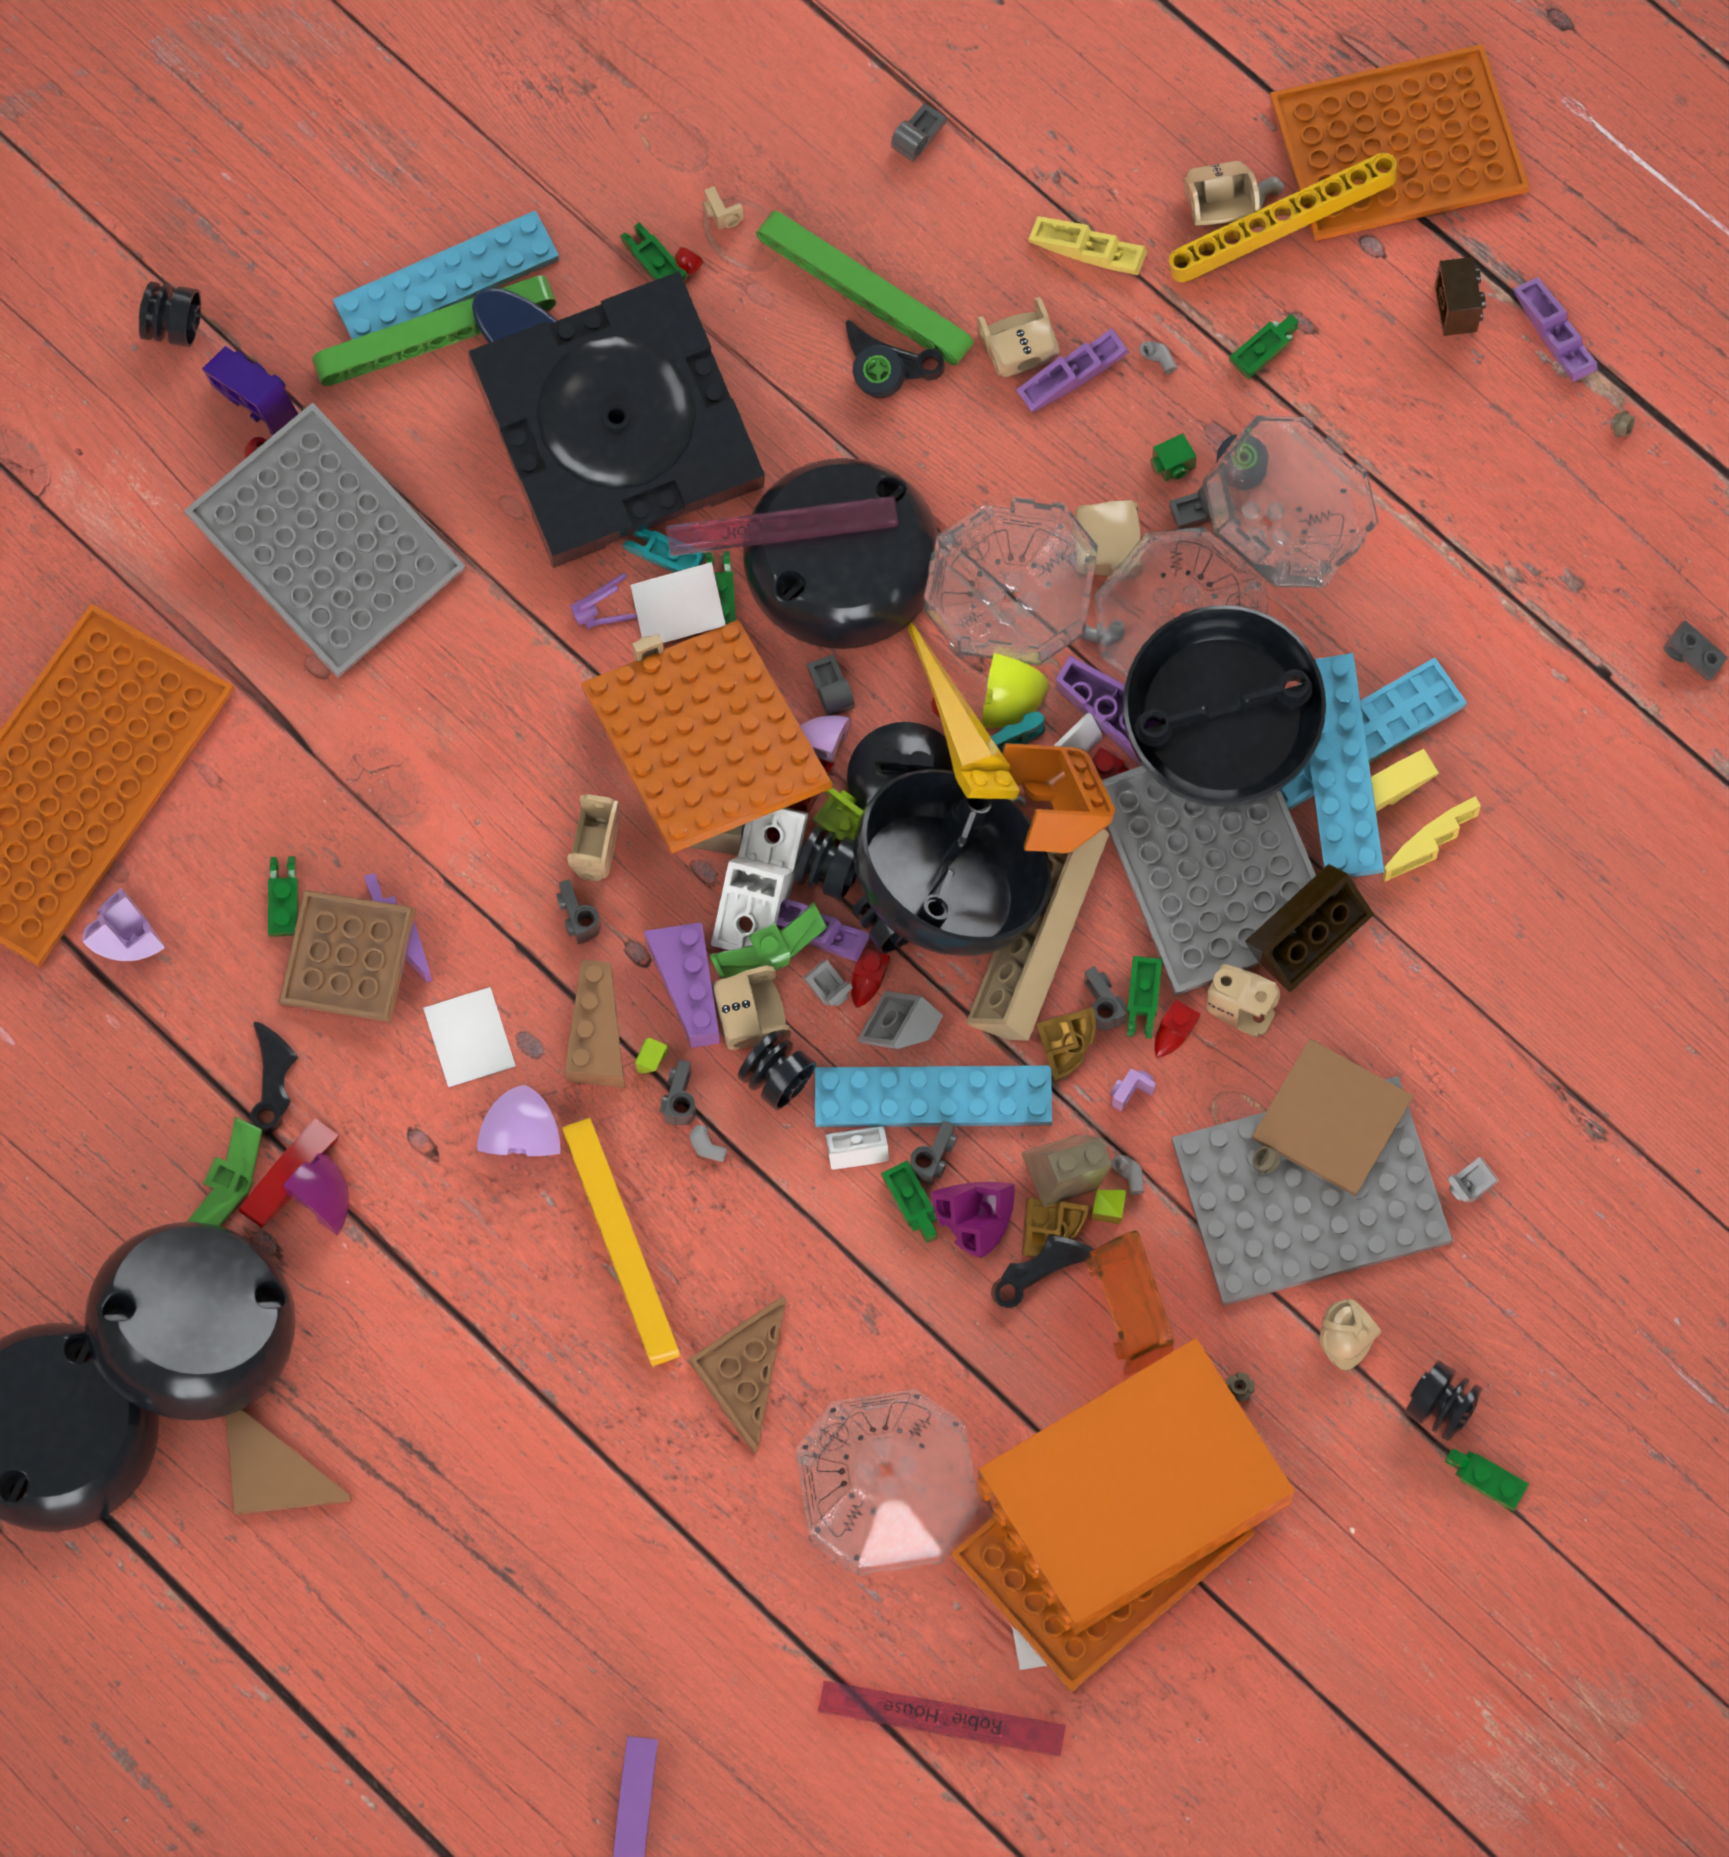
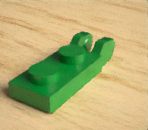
M641 223L634 225L636 234L643 241L637 245L626 232L620 235L623 244L653 280L680 271L684 281L688 279L684 269L677 266L672 255L654 234L651 235Z
M723 551L722 563L724 565V572H714L725 624L736 621L733 571H731L730 551ZM705 552L706 563L712 562L713 566L714 556L712 552Z
M295 856L288 857V878H278L279 861L277 857H270V878H268L269 937L294 936L299 902V881L296 878Z
M1133 956L1127 1014H1129L1127 1036L1134 1037L1136 1032L1135 1018L1136 1015L1147 1016L1144 1034L1145 1038L1152 1039L1154 1017L1157 1015L1162 966L1161 958Z

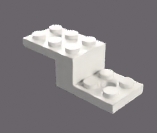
M785 807L745 824L739 855L728 863L711 941L712 946L733 950L753 945L749 938L750 934L774 922L777 923L781 902L791 896L797 861L809 813ZM769 827H775L780 832L778 842H771L767 838ZM742 916H747L751 919L753 923L751 931L747 932L740 928L739 920Z

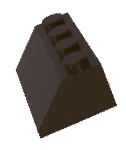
M1328 864L1247 938L1245 943L1257 961L1287 991L1291 992L1363 926L1374 913L1346 872Z

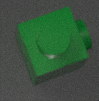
M1184 433L1154 446L1150 462L1155 473L1161 474L1166 482L1172 478L1174 480L1180 479L1189 470L1194 469L1197 456Z

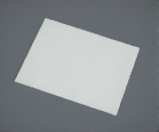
M712 562L631 585L642 637L653 636L659 633L663 643L726 626Z
M491 987L423 1008L448 1087L516 1066Z

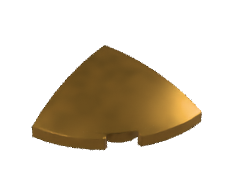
M1093 1007L1036 1022L1054 1081L1073 1072L1084 1061L1083 1056L1089 1044H1093L1096 1031Z
M1027 1198L1022 1256H1037L1043 1249L1048 1235L1074 1239L1086 1220L1089 1206L1059 1201L1043 1207L1041 1199Z

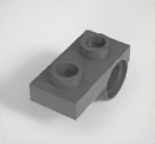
M924 103L909 122L905 120L897 127L892 137L891 148L914 162L943 128L947 118Z
M1219 481L1203 485L1199 488L1198 493L1169 501V507L1178 530L1225 517V514L1226 516L1232 514V507L1226 491Z
M1687 621L1679 624L1663 647L1664 651L1671 658L1679 662H1686L1707 681L1713 679L1728 658Z
M834 654L807 664V669L827 716L837 715L855 708L850 686L846 678L843 677Z
M570 879L559 882L560 893H557L556 897L560 910H567L569 919L564 921L569 936L575 935L578 944L596 937L601 927L597 910L590 905H578ZM584 918L594 920L590 926L585 927L579 924Z
M1095 966L1085 971L1084 982L1096 999L1093 1004L1096 1028L1107 1031L1124 1024L1127 1007L1120 996L1115 997L1110 990L1112 985L1104 972L1099 973ZM1108 1009L1113 1015L1109 1018H1102L1098 1015V1011Z
M679 1059L677 1068H671L668 1078V1085H671L669 1096H663L660 1106V1112L663 1113L664 1122L675 1126L676 1124L687 1125L696 1116L694 1098L686 1092L692 1072L691 1063ZM681 1103L690 1106V1109L685 1113H678L674 1110Z
M943 1120L932 1148L920 1146L912 1152L911 1167L921 1182L932 1186L936 1177L939 1179L942 1177L947 1163L943 1161L947 1151H953L958 1137L954 1135V1124ZM921 1158H927L932 1164L927 1168H920L916 1162Z

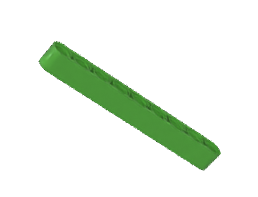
M772 211L756 231V236L766 246L924 348L937 350L947 363L954 366L957 365L974 344L973 339L968 333L782 213Z
M535 276L500 288L532 301L545 311L552 309L556 305V299L546 276ZM474 298L317 352L312 357V361L321 384L324 386L335 385L482 334L473 315L472 302Z

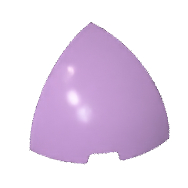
M836 715L821 716L800 725V728L817 757L832 763L840 741L845 742L852 719Z
M123 888L115 892L97 910V919L86 925L82 935V942L92 951L103 957L118 961L144 959L165 948L151 924Z
M526 1085L517 1086L504 1093L492 1105L483 1120L478 1136L477 1151L497 1155H507L510 1153H524L527 1156L560 1154V1138L557 1125L547 1103L535 1090Z

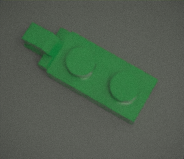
M1292 314L1280 324L1276 320L1273 323L1270 321L1230 355L1229 362L1249 380L1293 340L1292 334L1298 329L1299 321Z
M908 1160L882 1172L881 1177L908 1227L910 1226L913 1232L919 1229L926 1243L936 1239L937 1232L932 1222L937 1220L935 1209Z
M1452 1448L1445 1460V1463L1458 1469L1455 1475L1461 1478L1462 1483L1513 1512L1529 1486V1483L1471 1451H1468L1467 1455Z

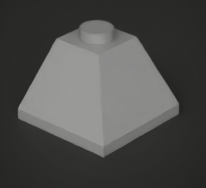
M884 991L857 1040L863 1044L894 1049L928 1041L936 1032L943 1014L922 996Z

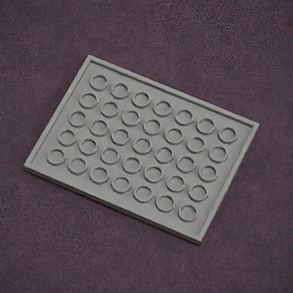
M313 402L184 510V514L337 678L343 675L466 568L463 562Z
M1143 766L1102 780L1116 810L1112 823L1107 826L1108 832L1159 957L1162 959L1163 967L1175 996L1212 983L1215 973L1223 964L1243 970L1261 965L1245 943V940L1316 876L1281 790L1266 799L1252 804L1237 807H1213L1190 802L1176 796L1154 780Z
M1399 1076L1385 1079L1403 1089ZM1409 1106L1356 1197L1279 1155V1166L1274 1172L1269 1174L1258 1173L1257 1168L1252 1164V1159L1255 1152L1263 1145L1251 1138L1266 1112L1178 1135L1171 1139L1223 1306L1452 1243V1237Z

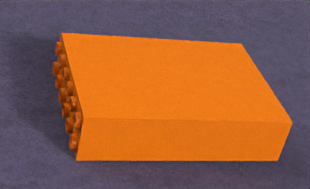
M1197 1338L978 1468V1479L976 1480L978 1484L976 1489L984 1502L990 1500L994 1510L992 1514L1001 1528L1006 1526L1010 1535L1008 1540L1017 1554L1022 1552L1025 1556L1026 1563L1024 1565L1032 1579L1038 1577L1042 1586L1040 1591L1049 1605L1055 1604L1058 1612L1056 1616L1065 1631L1070 1629L1074 1636L1292 1504L1295 1493L1294 1488Z

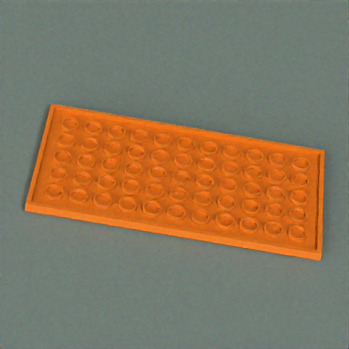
M92 603L0 730V945L39 968L235 690L232 684Z

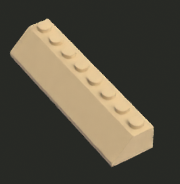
M1101 830L1073 852L1065 854L1047 852L1051 868V888L1048 900L1037 920L1019 939L1003 949L994 951L966 1024L1007 1040H1029L1050 984L1054 979L1061 956L1064 953L1066 943L1075 925V920L1084 902L1091 879L1095 874L1098 861L1104 851L1109 836L1106 830Z

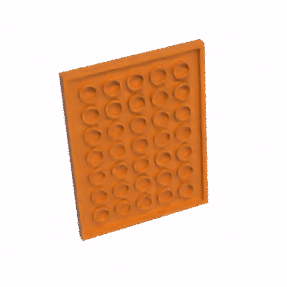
M1483 44L1270 92L1269 98L1298 191L1380 153H1389L1396 160L1397 179L1393 185L1309 224L1314 242L1529 192L1530 186ZM1381 168L1378 171L1381 173H1386L1390 171V169ZM1358 179L1355 180L1353 183L1356 185L1363 184L1365 181ZM1332 191L1327 195L1335 197L1340 193L1337 191ZM1307 203L1303 205V207L1307 209L1315 206L1312 203Z
M739 619L726 624V626L713 629L664 649L663 653H653L644 657L640 662L636 660L581 682L582 690L671 854L832 788L829 776Z
M994 1517L952 1551L951 1557L1072 1693L1252 1538L1254 1531L1252 1529L1246 1531L1075 1636L1070 1629L1067 1631L1063 1629L1056 1616L1058 1612L1055 1604L1049 1605L1040 1591L1042 1589L1038 1577L1032 1579L1024 1565L1026 1563L1025 1556L1022 1552L1018 1554L1015 1552L1008 1540L1010 1537L1006 1526L1001 1528Z

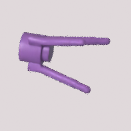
M621 574L587 597L570 605L579 626L586 623L587 628L590 629L597 625L637 618L636 614L594 618V616L599 615L595 604L618 591V586L615 585L624 580L626 574Z

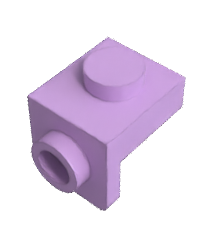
M1130 1068L1124 1080L1118 1079L1111 1090L1110 1095L1113 1096L1112 1107L1122 1112L1136 1088L1152 1096L1156 1089V1082L1153 1081V1077L1145 1071L1138 1070L1137 1072Z

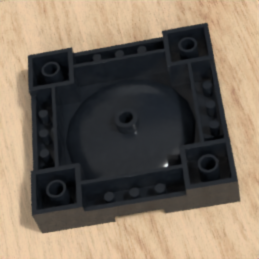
M680 271L600 301V305L550 324L548 321L468 351L469 365L489 414L496 425L553 568L604 549L607 544L633 535L643 529L651 528L708 505L711 507L764 487V471L733 398L731 399L712 354L710 342ZM614 415H619L624 420L620 424H613L609 419Z

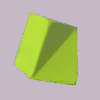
M649 1037L645 1039L635 1061L637 1072L641 1074L654 1072L660 1061L669 1054L668 1046Z
M1096 1190L1092 1219L1121 1224L1126 1190Z

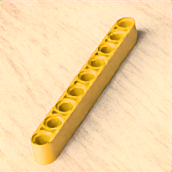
M1389 153L1377 154L1175 249L1169 256L1172 277L1178 282H1188L1390 187L1397 179L1395 158ZM1381 168L1390 169L1386 173H1381L1378 170ZM1358 179L1365 181L1363 184L1356 185L1353 183L1355 180ZM1332 191H1337L1340 193L1335 197L1327 195ZM1312 203L1315 205L1309 209L1302 207L1304 204ZM1281 215L1289 216L1287 220L1277 219ZM1255 227L1264 228L1261 232L1252 231ZM1230 239L1239 240L1236 244L1226 243ZM1207 250L1214 252L1210 256L1201 255ZM1181 262L1188 263V266L1184 268L1176 267Z
M590 1117L562 1127L651 1366L654 1367L679 1358L678 1347Z

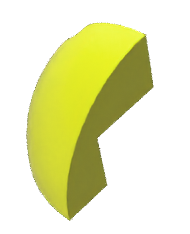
M994 653L981 723L983 727L1002 728L1009 724L1014 725L1023 721L1024 715L1035 712L1048 692L1049 682L1040 671L1022 661Z

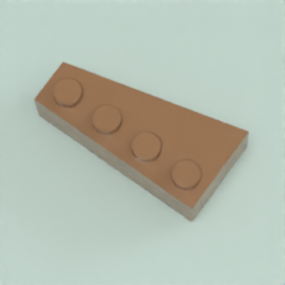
M581 959L565 1064L567 1082L625 1088L611 963Z

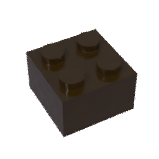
M1473 257L1439 261L1434 287L1444 336L1477 332L1479 321H1483L1482 309L1486 308V299L1484 292L1479 291L1478 284L1481 283V272L1479 266L1475 267Z

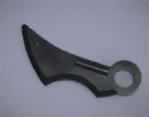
M850 320L846 321L847 335L855 357L866 347L875 344L886 345L893 349L903 360L906 370L905 378L907 380L918 378L935 380L943 374L945 368L944 359L937 350L927 349L918 355L883 343L862 331ZM927 359H934L938 362L937 368L931 371L924 369L922 365Z
M254 1022L253 1025L262 1054L263 1076L261 1102L253 1107L251 1120L253 1125L262 1129V1133L267 1134L279 1128L282 1121L281 1117L291 1103L285 1091L284 1080L289 1067L298 1057L286 1041L277 1033L259 1022ZM266 1110L273 1112L275 1116L272 1122L269 1124L259 1122L258 1116L261 1112Z
M1048 1235L1043 1249L1035 1258L1024 1263H1010L1002 1277L994 1282L991 1288L992 1299L1002 1307H1015L1021 1302L1024 1289L1067 1266L1101 1259L1102 1254L1081 1242L1065 1237ZM1006 1284L1012 1285L1015 1290L1014 1297L1009 1301H1004L1000 1297V1289Z

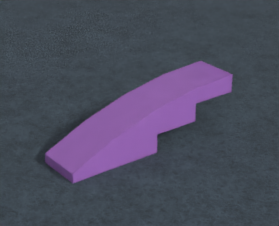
M1538 277L1514 288V294L1531 323L1573 382L1598 370L1596 360L1582 345L1581 335L1567 320L1566 310Z
M1111 328L1090 345L1086 342L1066 358L1060 356L1016 390L1030 410L1035 412L1083 385L1130 352Z
M375 873L364 876L372 901L397 904L395 896L383 899ZM414 921L406 960L426 982H430L432 977Z
M790 899L781 902L776 923L779 931L804 912L809 905ZM821 914L827 928L813 939L809 945L857 962L869 939V935L865 931L841 924L837 918Z
M627 1736L613 1857H645L651 1802L653 1799L658 1739Z

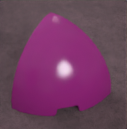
M318 1153L310 1164L304 1162L283 1186L289 1196L316 1215L320 1224L338 1235L348 1214V1186L335 1162L326 1154Z
M974 1182L948 1186L931 1192L933 1207L941 1226H948L957 1237L954 1243L971 1255L982 1258L990 1253L1000 1242L1012 1215L1015 1195L1014 1184Z

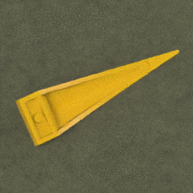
M911 622L908 631L935 698L952 760L955 779L967 798L1016 799L1020 789L1009 773L1011 766L915 625Z

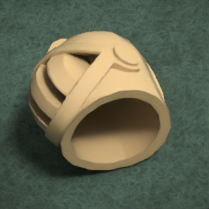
M1345 1299L1329 1306L1322 1319L1319 1338L1321 1348L1328 1356V1359L1336 1367L1342 1370H1350L1366 1356L1374 1340L1382 1332L1370 1315L1356 1301Z

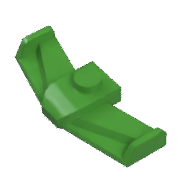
M813 902L781 931H779L774 922L749 935L753 945L720 953H712L710 958L721 979L766 965L774 966L776 971L788 965L790 959L822 933L827 926Z
M234 1117L226 1161L214 1157L202 1182L203 1185L212 1190L186 1222L207 1223L221 1227L242 1199L248 1196L254 1183L253 1175L262 1134L261 1128L238 1117Z

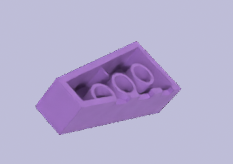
M1069 656L1056 678V690L1084 715L1090 713L1099 729L1136 763L1142 766L1133 752L1124 725L1122 702L1125 685ZM1149 721L1145 725V728L1159 725L1161 723L1157 721Z
M702 922L644 931L645 943L675 1008L690 1047L719 1044V1031Z

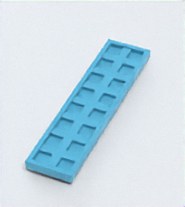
M535 210L334 298L333 303L351 340L474 298L483 289L498 288L559 261V254Z
M1354 654L1318 658L1315 661L1322 675L1325 688L1326 713L1320 742L1310 759V768L1324 868L1330 864L1346 872L1350 878L1385 873Z
M1435 657L1360 701L1369 763L1466 707V700ZM1310 761L1292 782L1281 789L1289 810L1314 796Z
M1050 1066L815 1068V1127L941 1126L943 1120L954 1124V1126L1052 1125Z

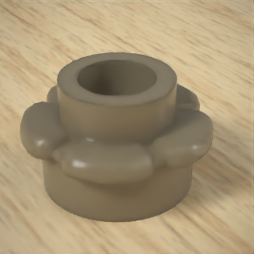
M1626 410L1614 416L1611 429L1614 430L1616 437H1620V435L1628 437L1631 434L1635 424V416L1630 415Z
M1260 1147L1252 1159L1253 1166L1257 1168L1260 1174L1274 1172L1280 1163L1279 1152L1274 1147Z
M1243 1372L1230 1375L1225 1382L1239 1402L1247 1401L1250 1398V1394L1255 1390L1254 1381L1250 1380L1249 1375ZM1239 1384L1243 1386V1388L1240 1390L1237 1388V1385Z

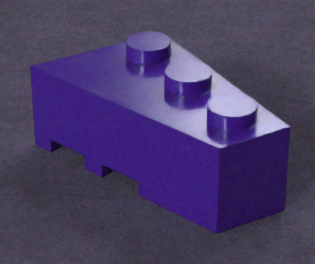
M224 346L202 368L215 389L237 407L241 404L253 412L250 417L255 422H258L260 419L263 420L272 436L298 415L297 410L284 390L286 385L283 380L275 374L272 376L267 374V371L259 363L255 362L252 364L249 362L248 358L239 350L234 352L227 346Z

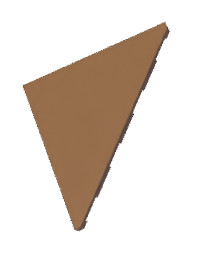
M781 1296L688 1359L689 1364L753 1454L758 1452L786 1305V1298L784 1296Z
M242 1409L226 1415L235 1515L351 1502V1496Z

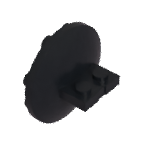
M914 722L891 723L869 733L856 746L848 764L847 784L849 794L856 799L854 804L864 811L869 801L881 787L890 780L912 771L935 769L954 772L946 737L931 727Z

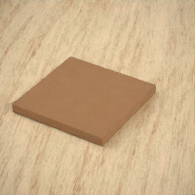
M304 890L279 1003L286 1006L391 1023L416 909L409 906Z
M1309 1039L1251 1139L1268 1148L1274 1147L1279 1152V1155L1356 1197L1414 1095Z

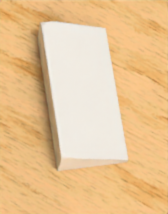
M1088 713L1054 746L1075 747L1088 753L1102 739V733L1093 716Z
M884 1126L826 1134L830 1166L833 1170L889 1161Z

